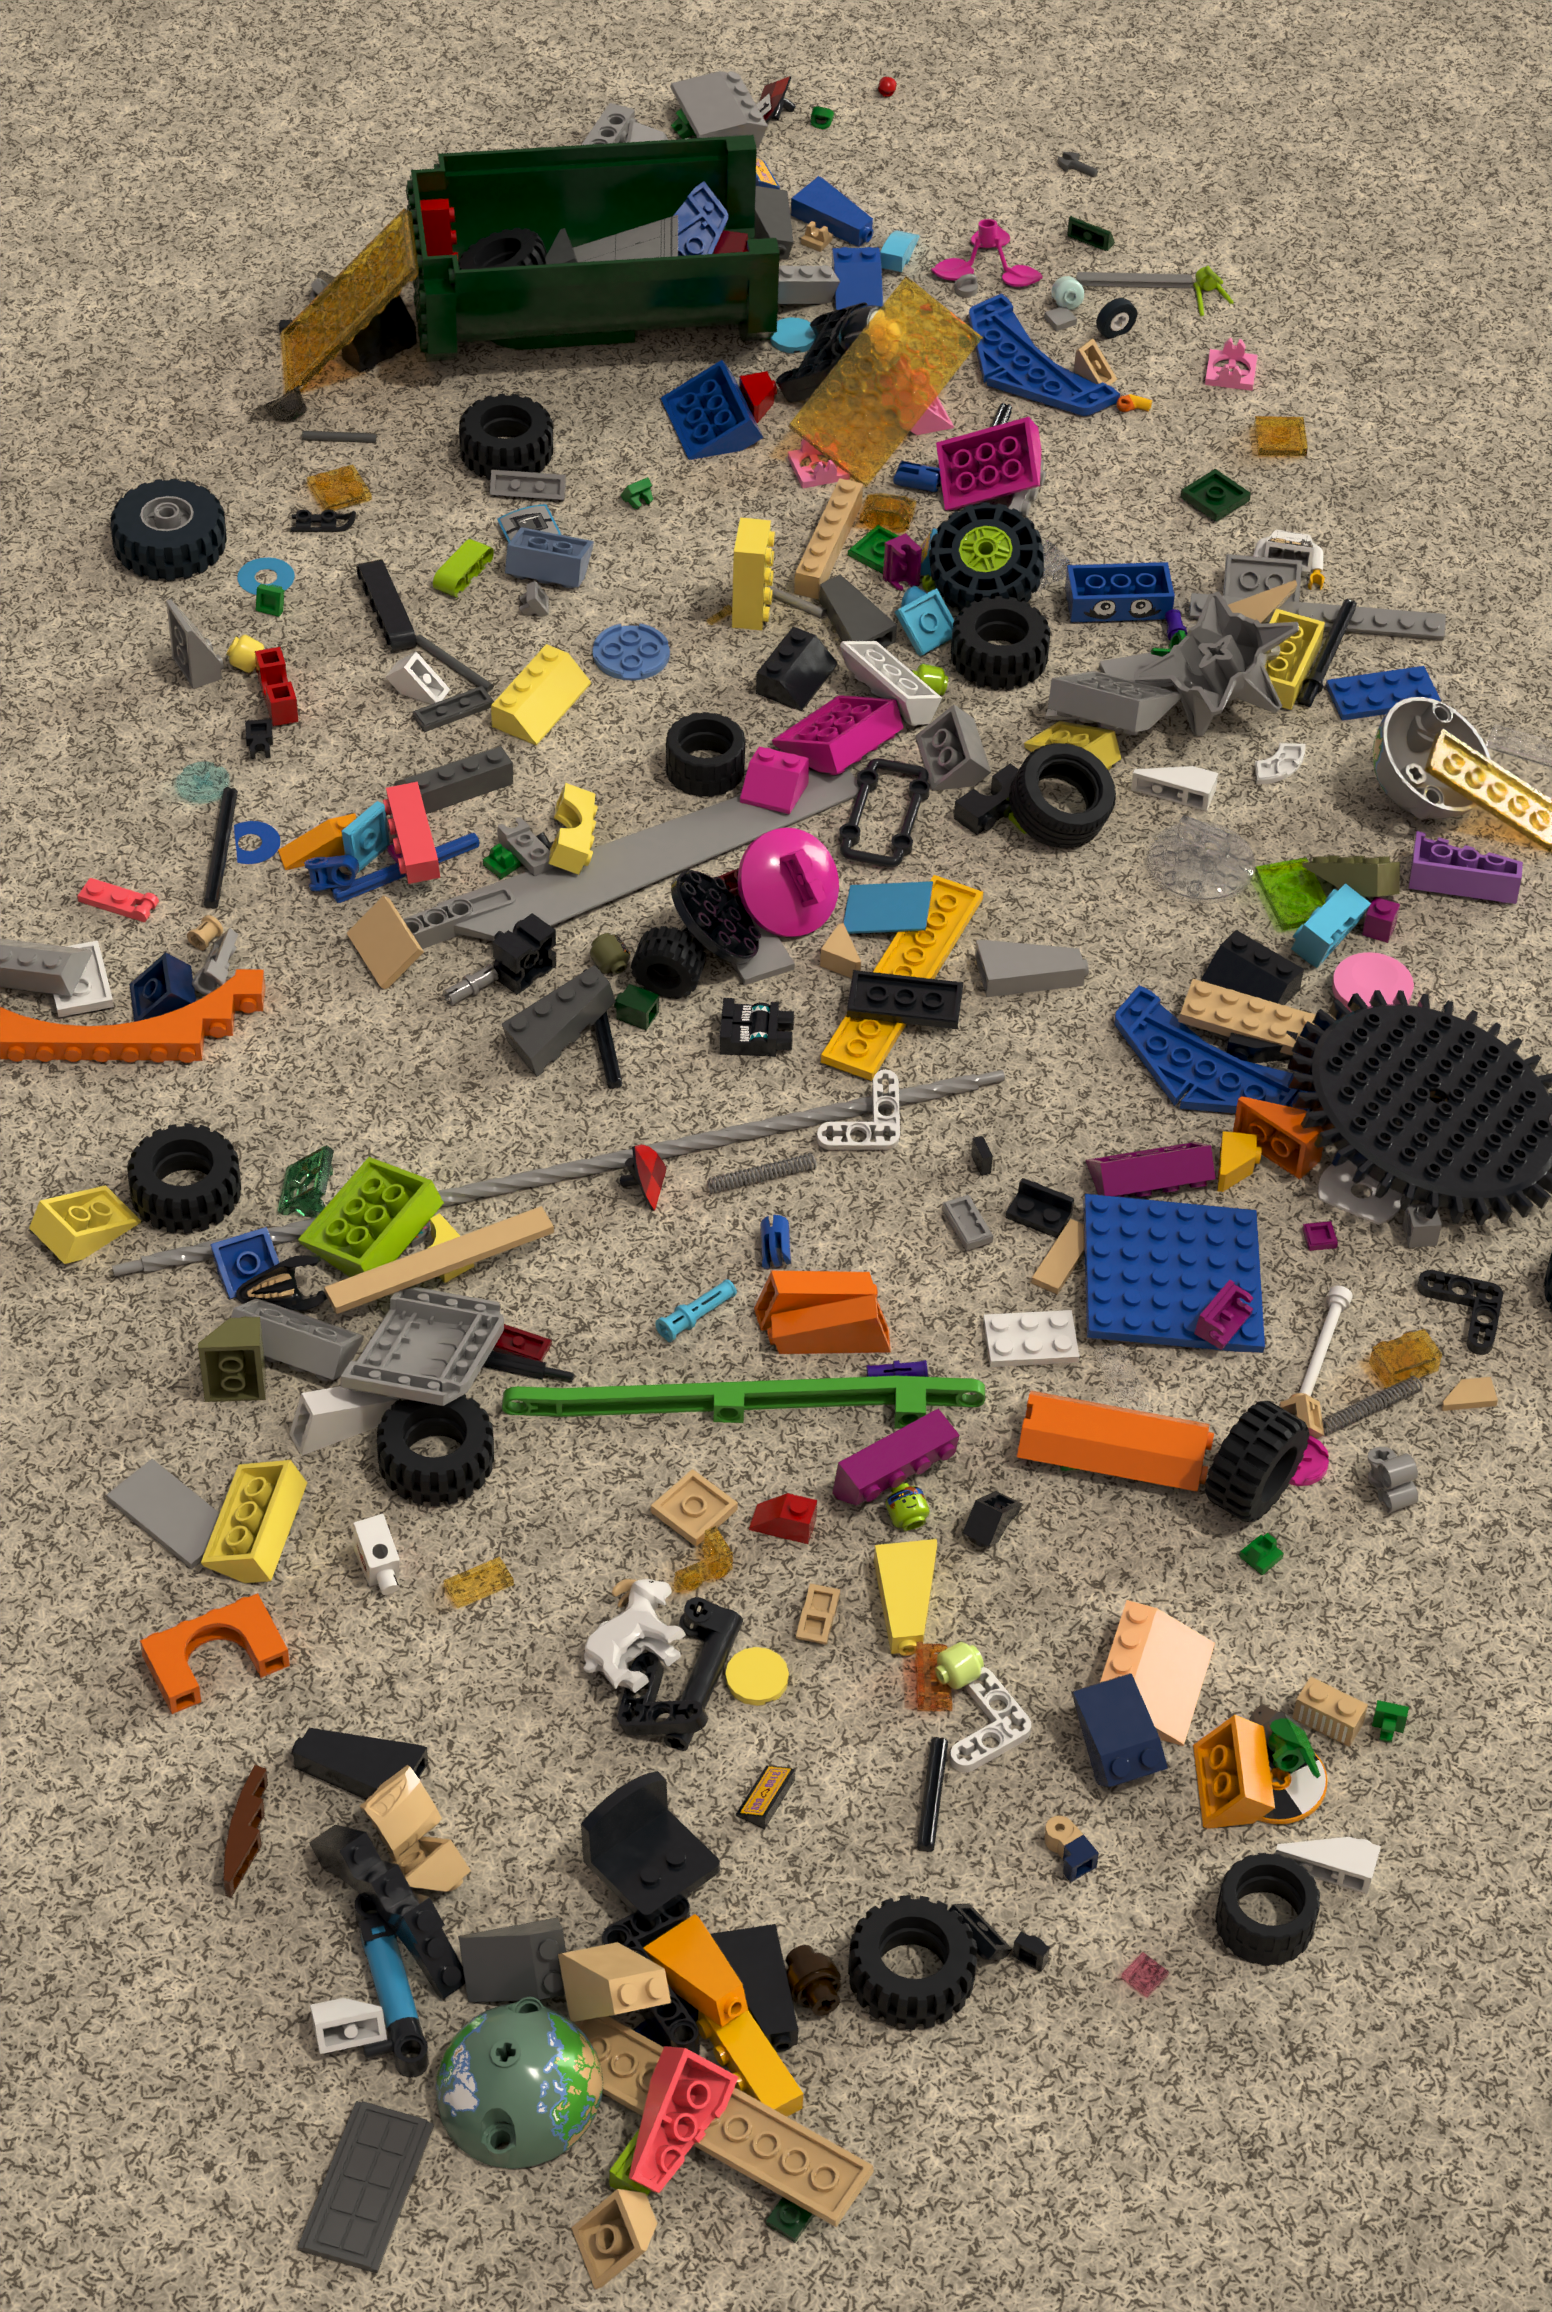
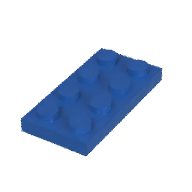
M1425 666L1326 680V688L1342 721L1387 714L1396 703L1411 697H1425L1441 702Z

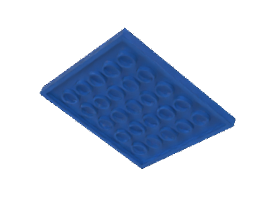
M1085 1194L1083 1216L1087 1338L1221 1350L1195 1335L1194 1332L1200 1314L1225 1284L1232 1280L1236 1286L1251 1294L1253 1300L1250 1303L1242 1298L1240 1300L1253 1308V1311L1222 1350L1264 1352L1265 1338L1256 1210Z

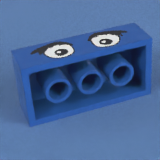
M1168 562L1067 565L1065 592L1071 622L1165 619L1167 611L1173 609L1175 595Z

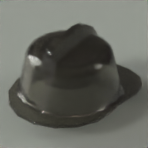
M302 384L279 399L251 411L265 408L276 421L286 423L295 421L307 412V406L300 392L304 385Z

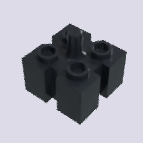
M533 913L525 919L518 921L513 928V932L509 930L505 933L498 931L495 934V940L493 941V957L495 958L493 969L498 973L499 979L497 981L516 995L532 985L533 980L538 976L541 978L556 967V952L552 950L556 946V930Z

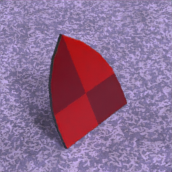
M791 76L764 86L760 101L770 94L771 110L763 115L766 123L770 119L779 120L783 108L790 112L795 110L796 104L784 97Z
M642 1144L632 1146L633 1157L625 1161L630 1175L621 1176L620 1184L622 1187L639 1185L650 1209L655 1211L667 1167L657 1152L651 1147Z

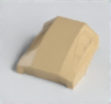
M408 1765L382 1783L375 1793L359 1806L373 1823V1828L378 1831L379 1838L387 1846V1851L390 1852L388 1854L395 1861H398L399 1856L442 1820L421 1781Z

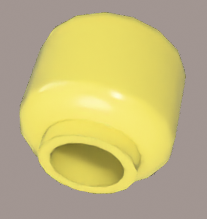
M242 635L240 638L235 637L226 653L229 656V663L245 673H251L256 668L255 651L263 650L264 645L248 635Z

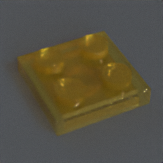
M1255 416L1254 428L1258 455L1307 456L1308 446L1304 417Z
M353 464L307 477V484L323 510L330 509L336 511L372 500L371 492Z

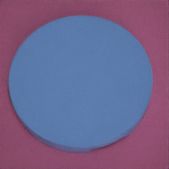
M621 624L611 626L596 637L593 646V659L597 667L605 674L621 680H642L652 677L665 668L670 658L667 638L657 629L645 624H639V626H621Z

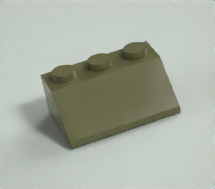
M244 1316L241 1318H229L198 1343L205 1402L266 1400V1366L260 1317Z

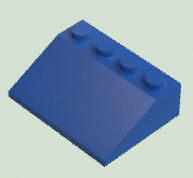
M720 360L661 397L689 460L743 451L764 438L734 375L723 360Z

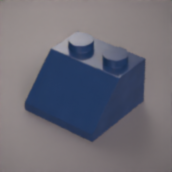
M165 952L129 984L134 1022L161 1016L195 1002L196 996L195 989L192 986L193 975L191 965Z

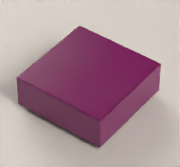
M1331 1221L1303 1224L1302 1230L1309 1251L1337 1248L1338 1241Z

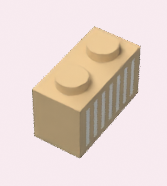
M1310 1676L1296 1699L1292 1719L1350 1747L1364 1724L1368 1704Z

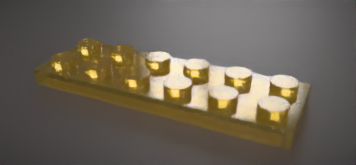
M1443 728L1435 735L1424 771L1552 853V799Z

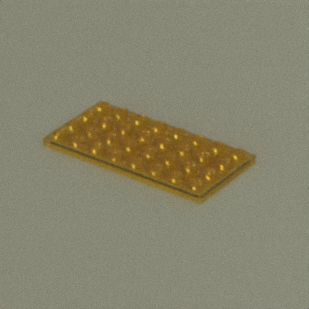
M404 208L281 332L285 393L295 396L299 391L304 390L308 382L314 376L319 375L323 367L330 360H334L339 351L345 345L350 344L355 335L361 329H365L369 325L370 320L377 313H381L386 304L393 297H397L409 281L411 282L417 277L419 271L413 219L410 211Z
M905 276L788 427L844 472L848 473L854 480L863 483L867 487L983 337L910 278Z

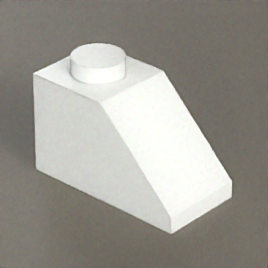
M417 652L398 660L386 675V679L400 694L429 704L442 701L450 691L449 687Z
M347 1998L310 2005L320 2054L387 2040L381 2006Z

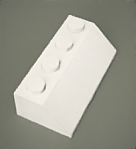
M877 641L841 642L840 648L846 667L855 674L854 677L858 681L865 683L871 688V692L878 697L896 699L899 712L904 717L903 719L906 723L912 726L930 724L942 700L940 695Z

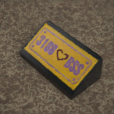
M766 1765L736 1813V1816L765 1829L793 1785L795 1769Z

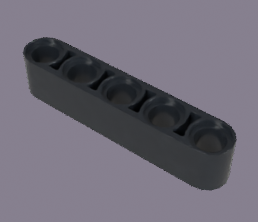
M379 559L357 564L358 579L362 580L361 586L364 593L370 598L368 602L373 613L376 612L377 614L376 620L380 629L384 630L383 636L386 643L391 645L390 652L416 647L417 641L413 626L384 561Z

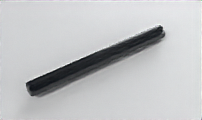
M226 787L223 789L204 898V906L206 908L216 909L219 905L238 794L236 788Z

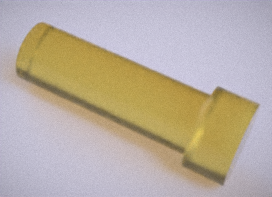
M729 604L724 606L721 611L708 618L707 622L713 625L725 616L731 615L732 607Z

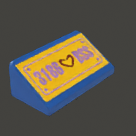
M756 158V186L780 189L765 161Z

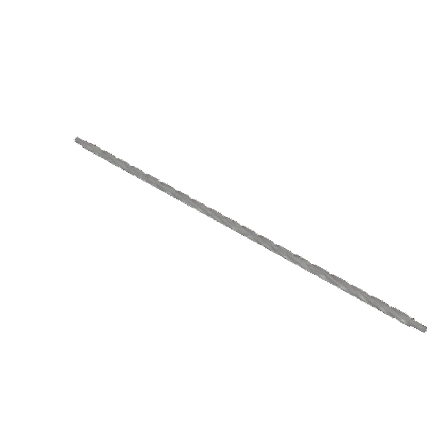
M1003 1070L981 1075L958 1076L931 1084L899 1089V1107L910 1102H923L941 1098L951 1093L977 1090L982 1085L1005 1081V1075ZM867 1096L846 1103H835L804 1112L771 1117L762 1121L730 1126L718 1131L703 1132L677 1140L662 1141L646 1146L655 1150L660 1158L679 1156L698 1149H710L732 1144L742 1139H756L774 1135L783 1130H796L818 1125L825 1121L842 1120L859 1116L866 1112H873L872 1096ZM883 1104L879 1106L878 1111L893 1107L889 1104ZM632 1149L621 1150L590 1159H581L548 1168L512 1174L504 1178L471 1183L459 1188L439 1190L438 1193L444 1202L442 1206H452L474 1201L481 1197L515 1192L525 1187H538L560 1182L570 1177H583L602 1173L612 1168L626 1167L625 1161L633 1157ZM316 1218L290 1223L282 1227L267 1228L273 1245L297 1240ZM232 1237L157 1252L149 1256H141L139 1260L112 1265L114 1277L139 1271L148 1273L162 1270L171 1265H184L207 1260L213 1257L210 1246L212 1243Z

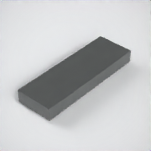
M480 686L412 711V714L422 730L427 732L491 708L494 700L484 687Z

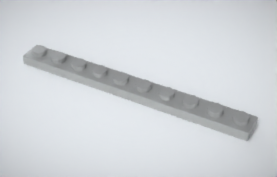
M1191 593L1189 619L1199 620L1209 594ZM1222 596L1227 605L1246 598ZM1285 601L1279 609L1325 622L1324 630L1330 631L1342 605ZM1356 607L1345 632L1444 640L1446 614Z

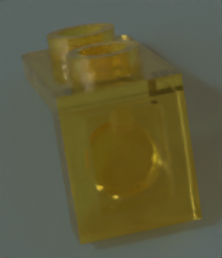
M716 1526L705 1530L702 1551L706 1559L675 1572L674 1589L677 1593L683 1590H695L702 1582L712 1578L721 1579L732 1570L733 1553Z

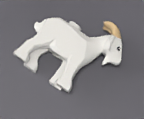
M625 1579L614 1586L612 1590L614 1597L627 1592L620 1598L618 1607L621 1608L627 1603L628 1606L624 1612L609 1621L601 1623L598 1629L588 1637L584 1654L586 1665L583 1669L585 1672H603L615 1689L619 1685L629 1688L636 1693L649 1680L640 1671H630L627 1666L628 1662L634 1660L644 1650L654 1653L666 1666H670L681 1657V1653L678 1650L674 1649L672 1645L665 1643L682 1639L686 1636L685 1632L678 1626H667L658 1620L654 1611L657 1609L658 1604L665 1606V1599L672 1593L671 1586L666 1582L651 1579Z

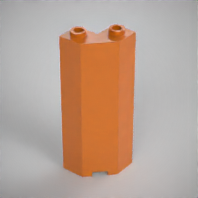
M1030 1391L1017 1458L1198 1492L1199 1484L1205 1485L1208 1467L1202 1465L1205 1450L1211 1451L1214 1433L1209 1432L1210 1424Z

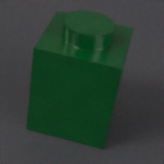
M629 984L624 992H620L615 999L616 1019L643 1030L648 1029L659 1013V995Z

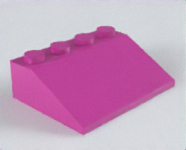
M1030 417L936 442L945 511H952L1040 486L1042 450L1039 428Z
M838 695L774 738L772 743L786 753L809 758V767L817 772L838 775L843 773L845 768L852 763L859 762L862 756L868 752L878 749V745L884 741L894 738L895 734L904 727L896 699Z

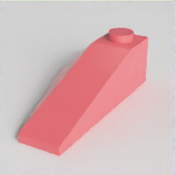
M664 2046L651 2077L629 2179L656 2193H660L684 2163V2156L695 2143H699L706 2135L704 2131L715 2118H719L725 2111L738 2076L686 2048Z

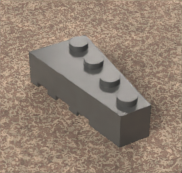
M594 965L502 1023L507 1042L536 1077L544 1072L543 1068L550 1061L555 1062L562 1055L561 1051L570 1042L574 1043L581 1036L580 1032L587 1025L592 1026L616 1002L610 982Z

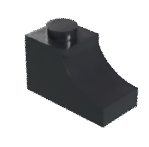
M998 1491L975 1500L962 1533L971 1537L970 1541L981 1547H990L1000 1541L1005 1529L1018 1515L1023 1504Z

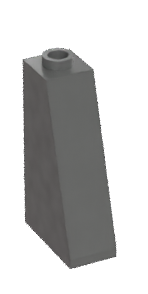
M756 186L755 239L776 238L780 252L779 260L789 259L793 246L788 191Z
M841 574L820 584L819 602L826 609V614L842 641H877L884 648L896 642L897 624Z

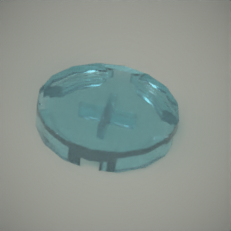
M208 761L187 765L183 772L177 776V790L181 797L189 802L198 804L211 803L221 799L223 789L230 787L229 774L222 766L220 768L214 766V763Z

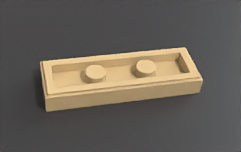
M1072 1219L1069 1220L1033 1275L1032 1284L1058 1295L1085 1253L1084 1224Z

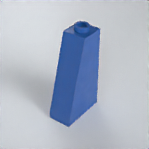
M820 176L791 198V216L808 224L811 221L816 222V228L819 229L826 226L828 227V232L832 233L833 236L852 245L860 247L864 242H869L873 236V218Z

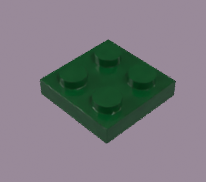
M1214 469L1181 489L1180 497L1217 522L1249 502L1251 493L1217 469Z

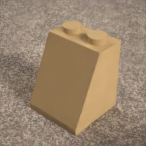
M618 1942L558 1954L569 2017L572 2022L671 2003L665 1968Z

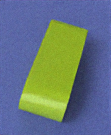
M473 539L466 540L437 570L433 578V588L457 598V594L460 591L463 592L472 582L470 580L474 576L477 577L486 568L484 566L488 562L491 563L494 556L493 548Z

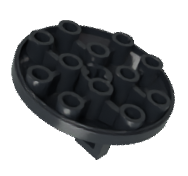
M688 870L682 872L674 879L671 885L672 900L680 918L685 924L680 931L688 932L689 936L695 937L698 940V944H702L712 953L728 962L736 964L747 963L757 954L761 934L744 908L740 896H734L727 889L725 882L721 878H712L704 873Z

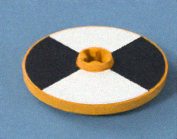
M1267 1745L1275 1809L1263 1816L1259 1821L1270 1824H1289L1300 1821L1316 1811L1325 1798L1327 1773L1324 1764L1315 1754L1316 1757L1314 1756L1321 1775L1319 1778L1313 1776L1306 1761L1293 1773L1286 1772L1273 1766L1274 1758L1272 1755L1274 1753ZM1277 1777L1279 1780H1284V1784L1280 1785L1278 1782H1273V1778Z

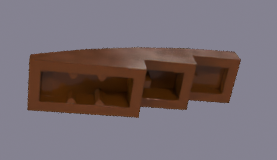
M254 1765L240 1793L230 1823L225 1848L223 1877L225 1895L230 1898L234 1895L262 1846L260 1829L257 1828L265 1816L264 1802L261 1797L268 1786L267 1770L257 1765Z

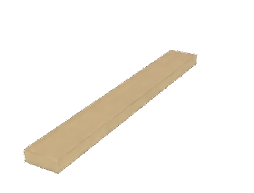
M540 1206L325 1286V1295L335 1313L339 1314L554 1233V1226L543 1207Z

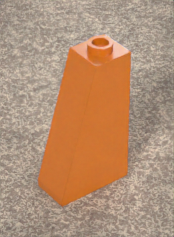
M771 1270L754 1310L760 1330L765 1331L768 1330V1327H772V1314L874 1294L877 1298L878 1291L877 1286L873 1284L870 1272Z
M875 1294L771 1315L772 1327H768V1338L771 1345H776L779 1354L891 1352L889 1328Z

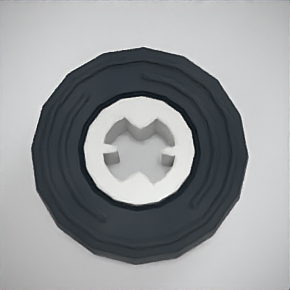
M1116 298L1108 302L1099 312L1096 320L1097 329L1107 339L1126 334L1136 322L1137 309L1128 299Z

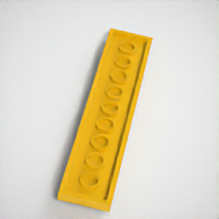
M933 875L930 880L933 881L926 930L898 932L873 972L935 979L982 902L983 892ZM845 1016L821 1054V1063L872 1081L906 1024Z

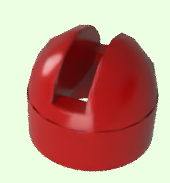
M891 77L881 78L878 84V92L884 97L892 96L897 87L896 81Z

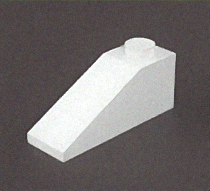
M1194 766L1135 769L1131 790L1207 811L1216 791L1218 773Z
M1342 1837L1277 1844L1275 1853L1291 1858L1299 1865H1303L1313 1878L1368 1894L1381 1846L1372 1844L1365 1839Z

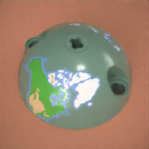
M534 1997L522 1998L517 2003L501 2005L486 2010L465 2024L453 2037L446 2049L436 2079L437 2108L441 2122L449 2137L461 2150L472 2158L486 2165L509 2169L539 2165L554 2159L571 2148L580 2140L593 2122L598 2112L603 2090L602 2067L589 2039L574 2022L564 2015L544 2007ZM500 2143H510L509 2146L503 2150L496 2149V2147Z

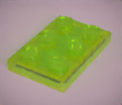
M1306 857L1256 866L1255 876L1282 931L1299 928L1302 924L1304 925L1316 908H1321L1326 903V896L1315 874L1303 867V863L1308 862Z

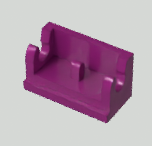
M906 533L885 542L883 580L885 582L888 581L899 591H903V586L899 584L901 581H906L911 587L920 585L922 548Z
M1232 1280L1225 1284L1200 1314L1194 1332L1195 1335L1221 1350L1246 1322L1253 1311V1308L1240 1300L1242 1298L1250 1303L1253 1300L1251 1294L1236 1286Z

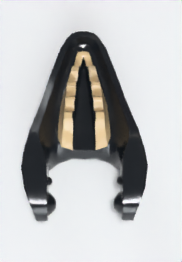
M294 1256L276 1264L243 1283L236 1291L237 1299L241 1303H247L258 1298L289 1310H309L322 1304L328 1299L325 1291L321 1290L315 1295L304 1296L299 1291L295 1279L296 1267H305V1265L316 1266L321 1261L320 1256Z

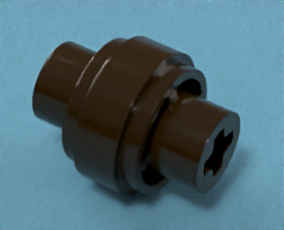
M801 1945L791 1950L786 1956V1963L789 1967L786 1974L793 2001L802 2007L811 2008L812 2012L817 2016L833 2012L840 2004V1997L837 1992L841 1984V1975L833 1960L825 1954L815 1953L810 1945Z

